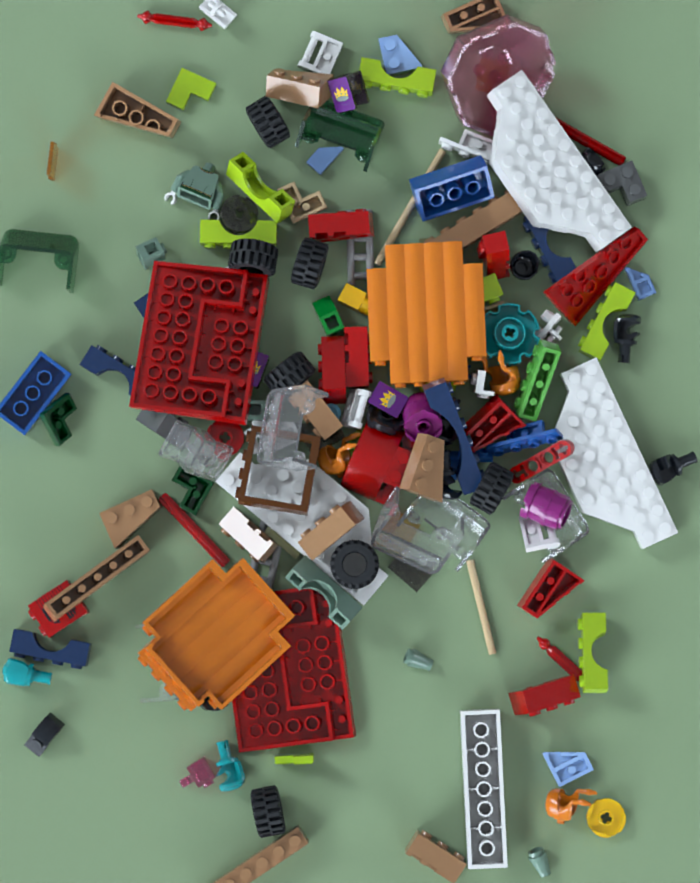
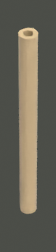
M469 560L466 563L489 655L495 654L496 649L474 560Z

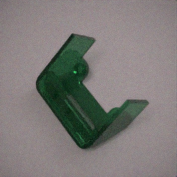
M326 101L319 108L309 107L302 119L294 147L298 148L302 140L309 144L318 142L320 138L355 150V157L358 161L365 163L363 171L367 172L385 124L378 118L355 110L337 113L334 103Z
M10 229L4 233L0 242V286H2L4 265L15 260L17 250L55 254V265L61 270H68L66 289L69 293L74 294L79 242L74 236Z

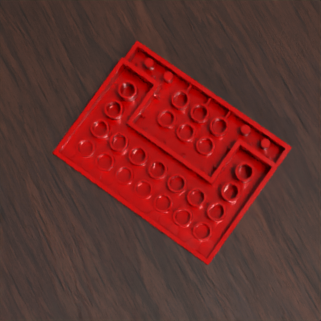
M154 261L129 407L247 425L270 281L268 275L249 273L248 270Z
M297 588L273 591L295 615L278 631L291 647L232 700L239 753L356 737L342 629L328 617L329 605L322 594L312 589L299 591Z

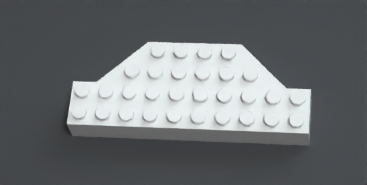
M523 70L489 92L487 98L497 111L489 164L533 227L552 229V231L572 233L585 237L595 252L601 250L632 228Z
M597 358L561 373L560 377L568 393L555 428L563 434V440L568 439L572 441L575 448L572 455L558 463L581 513L633 531L640 549H644L677 534L678 531ZM563 446V448L557 450L558 454L566 451L568 446Z
M241 452L215 481L234 498L236 488L241 486L242 480L239 479L240 468H244L245 465ZM309 459L254 464L252 462L245 496L301 505ZM317 465L307 516L244 505L302 555H306L311 560L298 544V541L302 539L300 535L308 528L312 531L316 527L315 522L323 516L325 518L330 516L329 511L337 504L341 507L351 501L365 519L312 561L363 606L388 577L379 568L375 579L369 585L359 589L346 588L333 577L330 561L333 552L339 545L349 540H360L372 547L369 509ZM351 553L345 557L343 568L347 574L359 576L366 569V560L361 554Z

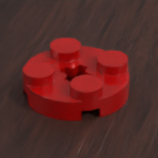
M215 421L207 429L206 443L209 449L216 455L229 457L237 454L242 448L244 433L239 424ZM224 432H227L228 436L231 437L226 443H223V440L220 439V435H224Z

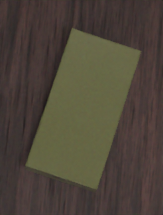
M269 526L266 528L265 534L293 558H297L301 554Z

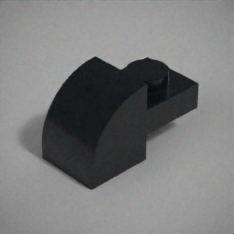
M50 712L36 727L24 745L40 757L65 724Z

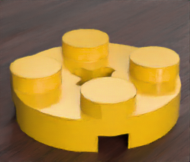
M597 799L587 810V824L592 832L600 837H612L620 833L625 826L626 815L624 809L613 799ZM608 812L611 820L603 823L601 815H605Z

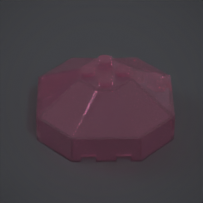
M506 14L457 36L441 69V74L456 116L463 126L493 136L497 121V111L487 98V95L491 90L523 70L541 98H544L555 76L553 66L555 67L556 61L548 43V36L540 27Z

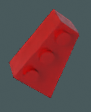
M356 209L355 212L338 211L337 213L308 215L309 236L313 240L331 242L374 236L373 214L367 211V209Z
M500 231L483 235L477 248L478 258L483 260L486 276L495 273L497 279L510 277L508 270L510 265L509 263L507 264V261L510 260V249L506 232Z
M367 326L344 327L346 389L369 388V383H373L372 372H369L368 364L372 363L370 362V353H368V345L370 343Z
M495 394L466 422L467 428L464 431L466 436L470 434L474 444L471 446L472 452H475L493 443L494 440L507 436L518 428L525 427L526 424Z
M548 558L517 606L531 616L539 618L553 607L557 601L568 595L571 590L582 584L585 580L554 559Z
M574 675L564 676L533 687H527L524 690L508 693L514 715L529 714L530 717L541 714L540 710L545 708L547 711L557 709V705L561 703L564 706L575 703L574 699L581 697Z

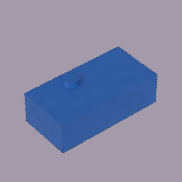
M481 155L409 179L417 212L423 222L495 198L488 167Z
M40 351L0 403V417L23 435H26L40 417L39 414L48 407L72 374Z

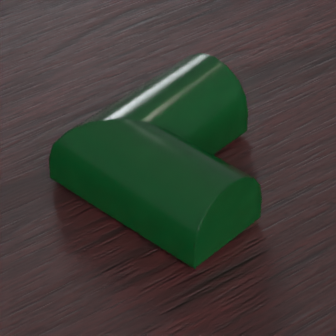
M70 393L61 395L39 414L55 446H61L72 436L65 422V419L77 409Z
M180 464L172 478L173 482L188 489L179 507L196 516L215 482L183 464Z

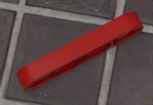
M568 439L561 440L512 467L509 470L514 473L512 482L516 484L521 483L569 457L574 452V444ZM563 446H568L566 451L558 454L557 450L563 448ZM546 452H550L553 455L552 462L546 461ZM530 461L537 463L538 468L536 471L530 469ZM523 469L526 471L516 478L515 474Z

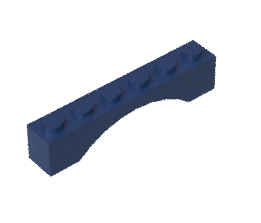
M441 378L425 384L422 387L430 408L444 416L457 433L460 455L456 477L464 495L475 492L485 473L483 469L479 470L477 465L480 463L477 452L473 453L471 446L474 445L470 434L466 436L464 431L467 428L463 417L459 418L457 411H460L457 399H452L451 393H454L451 383H446L445 379Z

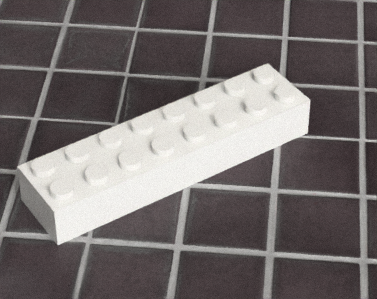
M500 709L460 710L468 869L506 868L508 864Z

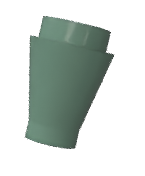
M409 648L404 656L403 663H406L409 667L430 671L433 660L415 648L413 650Z
M536 847L528 852V859L538 871L540 877L550 875L551 871L546 850L543 847Z

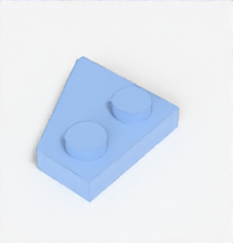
M398 35L378 38L385 72L389 76L415 71L417 67H422L421 63Z
M585 752L542 753L559 787L594 770Z

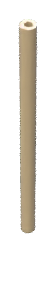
M439 149L426 173L435 171L438 168L446 151ZM413 196L375 259L374 263L381 266L385 259V245L394 244L416 206Z

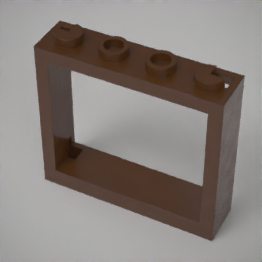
M252 425L251 431L247 430L246 442H249L248 449H244L242 456L245 465L244 468H240L239 479L242 480L241 486L236 488L235 498H238V504L307 516L321 437ZM257 434L312 444L301 505L245 496Z

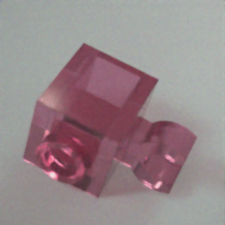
M202 757L187 767L190 775L179 781L183 788L194 781L198 788L202 785L206 788L214 783L213 779L216 775L206 758Z

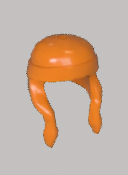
M501 350L498 352L499 366L488 367L487 357L483 358V361H481L483 369L492 377L489 385L495 394L499 396L510 395L519 389L521 381L519 368L517 365L506 366Z
M352 433L344 437L339 449H335L332 445L322 447L319 450L317 460L320 468L326 474H334L339 478L343 477L351 459L349 449L357 446L356 443L347 444V441L361 436V433Z
M552 789L546 797V812L550 817L555 818L557 823L564 824L565 821L571 820L578 805H592L584 799L579 800V794L597 795V792L592 789H577L572 795H566L564 789Z

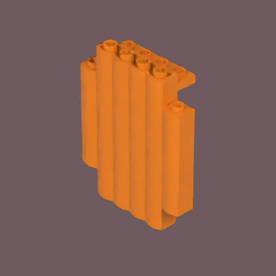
M462 241L385 245L386 268L367 269L370 362L375 363V366H386V362H390V383L395 385V388H406V384L422 387L426 383H431L441 378H444L446 383L453 382V385H465V382L469 381L468 358H471V361H483V358L487 357L483 263L463 264Z
M241 558L226 573L211 559L142 622L144 632L149 637L153 635L154 638L138 652L140 657L137 659L144 667L148 665L153 670L151 675L158 682L162 680L165 683L164 689L170 696L175 694L179 699L178 705L184 711L186 709L192 711L197 706L199 707L205 702L204 699L207 696L210 698L208 703L214 709L218 707L222 710L291 647L278 631L295 615L244 558Z

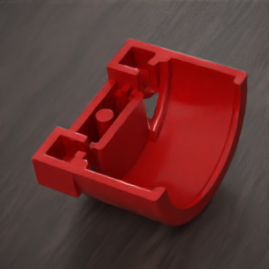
M366 423L340 485L349 491L392 509L401 490L399 487L415 442L411 441L403 430L397 431L395 435H388L377 429L370 428ZM400 441L403 443L402 447H399ZM382 483H385V488L380 490Z

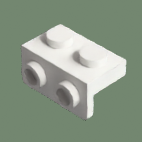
M476 369L475 373L471 374L470 384L473 385V392L477 393V397L489 399V396H494L495 392L484 389L486 371Z

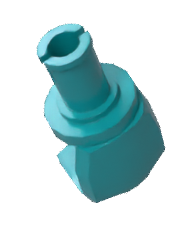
M8 658L2 668L4 681L11 685L30 686L33 681L50 685L52 679V672L35 670L34 664L30 663L28 665L23 661Z
M228 740L216 743L221 759L216 763V766L220 767L216 777L223 773L227 774L226 780L219 785V789L224 792L238 789L245 782V774L238 757H232Z

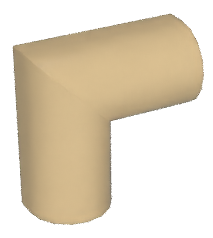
M295 182L277 189L278 191L283 189L295 200L293 211L290 215L293 224L308 218L309 214H316L327 209L320 190L302 198Z

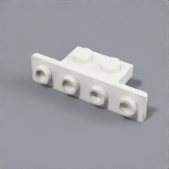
M467 129L464 130L459 144L440 137L439 144L441 148L447 151L455 150L459 152L460 156L468 159L469 157L474 158L481 155L485 163L489 164L493 140Z

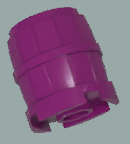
M417 392L409 396L404 405L402 415L406 436L413 442H415L418 433L429 434L438 438L442 433L441 414L430 408L424 392Z
M534 481V484H531L524 498L525 509L521 507L520 517L527 520L531 519L541 526H547L556 530L558 528L562 529L570 515L573 501L570 500V497L558 492V490L544 487L541 483Z

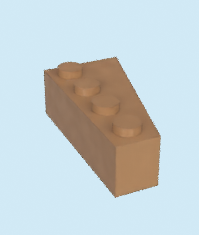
M114 82L110 85L94 116L100 119L169 138L174 137L181 124V121Z

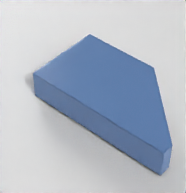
M342 146L318 148L306 163L321 175L344 148Z
M629 267L624 268L634 292H636L635 295L638 301L656 294L649 275Z

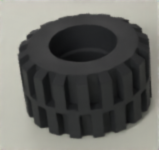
M264 96L246 107L247 116L268 148L271 149L290 137L287 125L270 98Z
M307 237L304 238L298 250L291 274V282L293 284L312 290L318 286L328 255V244Z
M238 239L231 243L228 267L248 270L249 273L266 274L268 277H271L276 272L279 250L274 245L262 240Z
M300 351L289 356L269 372L264 382L276 398L281 399L308 380L316 369Z
M495 462L489 464L482 480L470 498L471 505L489 515L497 509L514 477L513 472Z
M349 540L335 549L331 556L330 568L333 577L339 584L346 588L359 589L369 585L375 579L379 569V559L375 550L368 543L360 540ZM351 553L361 554L366 560V569L359 576H351L343 568L345 557Z
M273 785L253 789L251 791V804L258 835L261 838L284 834L286 829L278 788Z

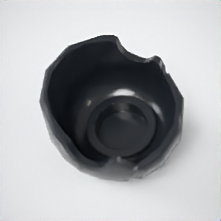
M587 147L581 155L597 176L605 171V167L602 169L604 162L590 147Z
M530 250L520 251L512 257L510 271L519 280H529L537 274L540 260L536 253Z

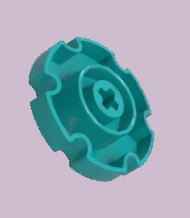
M500 304L497 307V312L489 310L485 314L487 357L491 359L493 356H496L498 358V352L501 350L504 355L505 365H517L521 363L522 356L530 358L534 346L538 345L540 337H537L535 332L540 329L539 323L531 311L522 312L518 304ZM507 331L509 333L513 332L512 338L510 336H505Z

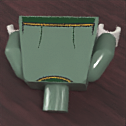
M206 163L203 168L193 166L191 170H186L177 175L170 188L172 191L164 196L165 201L172 195V205L177 202V197L208 210L212 207L213 210L209 213L208 219L210 220L211 214L215 213L217 214V220H219L218 210L221 209L224 194L222 184L218 182L219 176L214 173L216 167L212 163Z

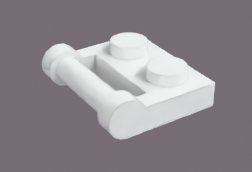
M312 31L310 35L311 40L302 60H299L297 66L313 73L331 74L343 43ZM321 41L323 42L322 46L319 50V53L316 57L314 64L312 65L309 63V61L317 45V42Z
M364 389L349 390L341 419V424L344 427L362 429V418L368 398L371 397L372 392Z
M518 516L526 552L546 548L556 549L560 546L555 529L547 527L549 539L544 540L539 523Z

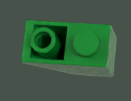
M330 296L312 303L326 336H333L344 331V325Z

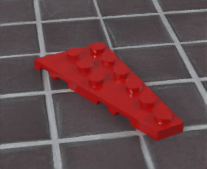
M634 226L543 293L570 324L576 326L648 239L639 228Z

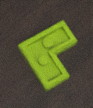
M181 68L166 103L184 111L191 94L209 101L217 84Z
M314 753L276 755L274 757L275 764H312L314 762Z

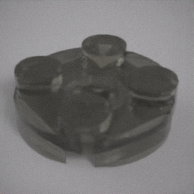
M240 195L231 196L223 203L219 211L223 225L233 234L246 233L257 223L258 208L248 197H239ZM236 210L238 212H243L242 218H239L235 215Z

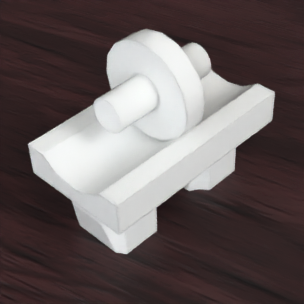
M205 0L199 6L200 10L224 30L237 16L235 12L220 0Z
M546 309L540 316V319L547 325L543 329L540 327L539 331L535 332V335L544 340L550 334L546 339L547 341L552 342L554 339L560 341L562 337L559 333L562 331V328L559 325L555 330L553 328L561 320V315L558 313L554 314Z

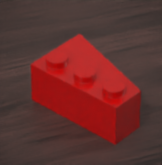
M344 336L321 337V344H318V355H322V361H318V373H322V378L319 379V390H323V401L326 404H346Z

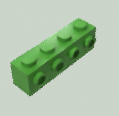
M542 339L533 348L532 362L528 363L526 379H523L520 385L521 393L514 401V408L518 417L537 421L561 355V349L558 344Z

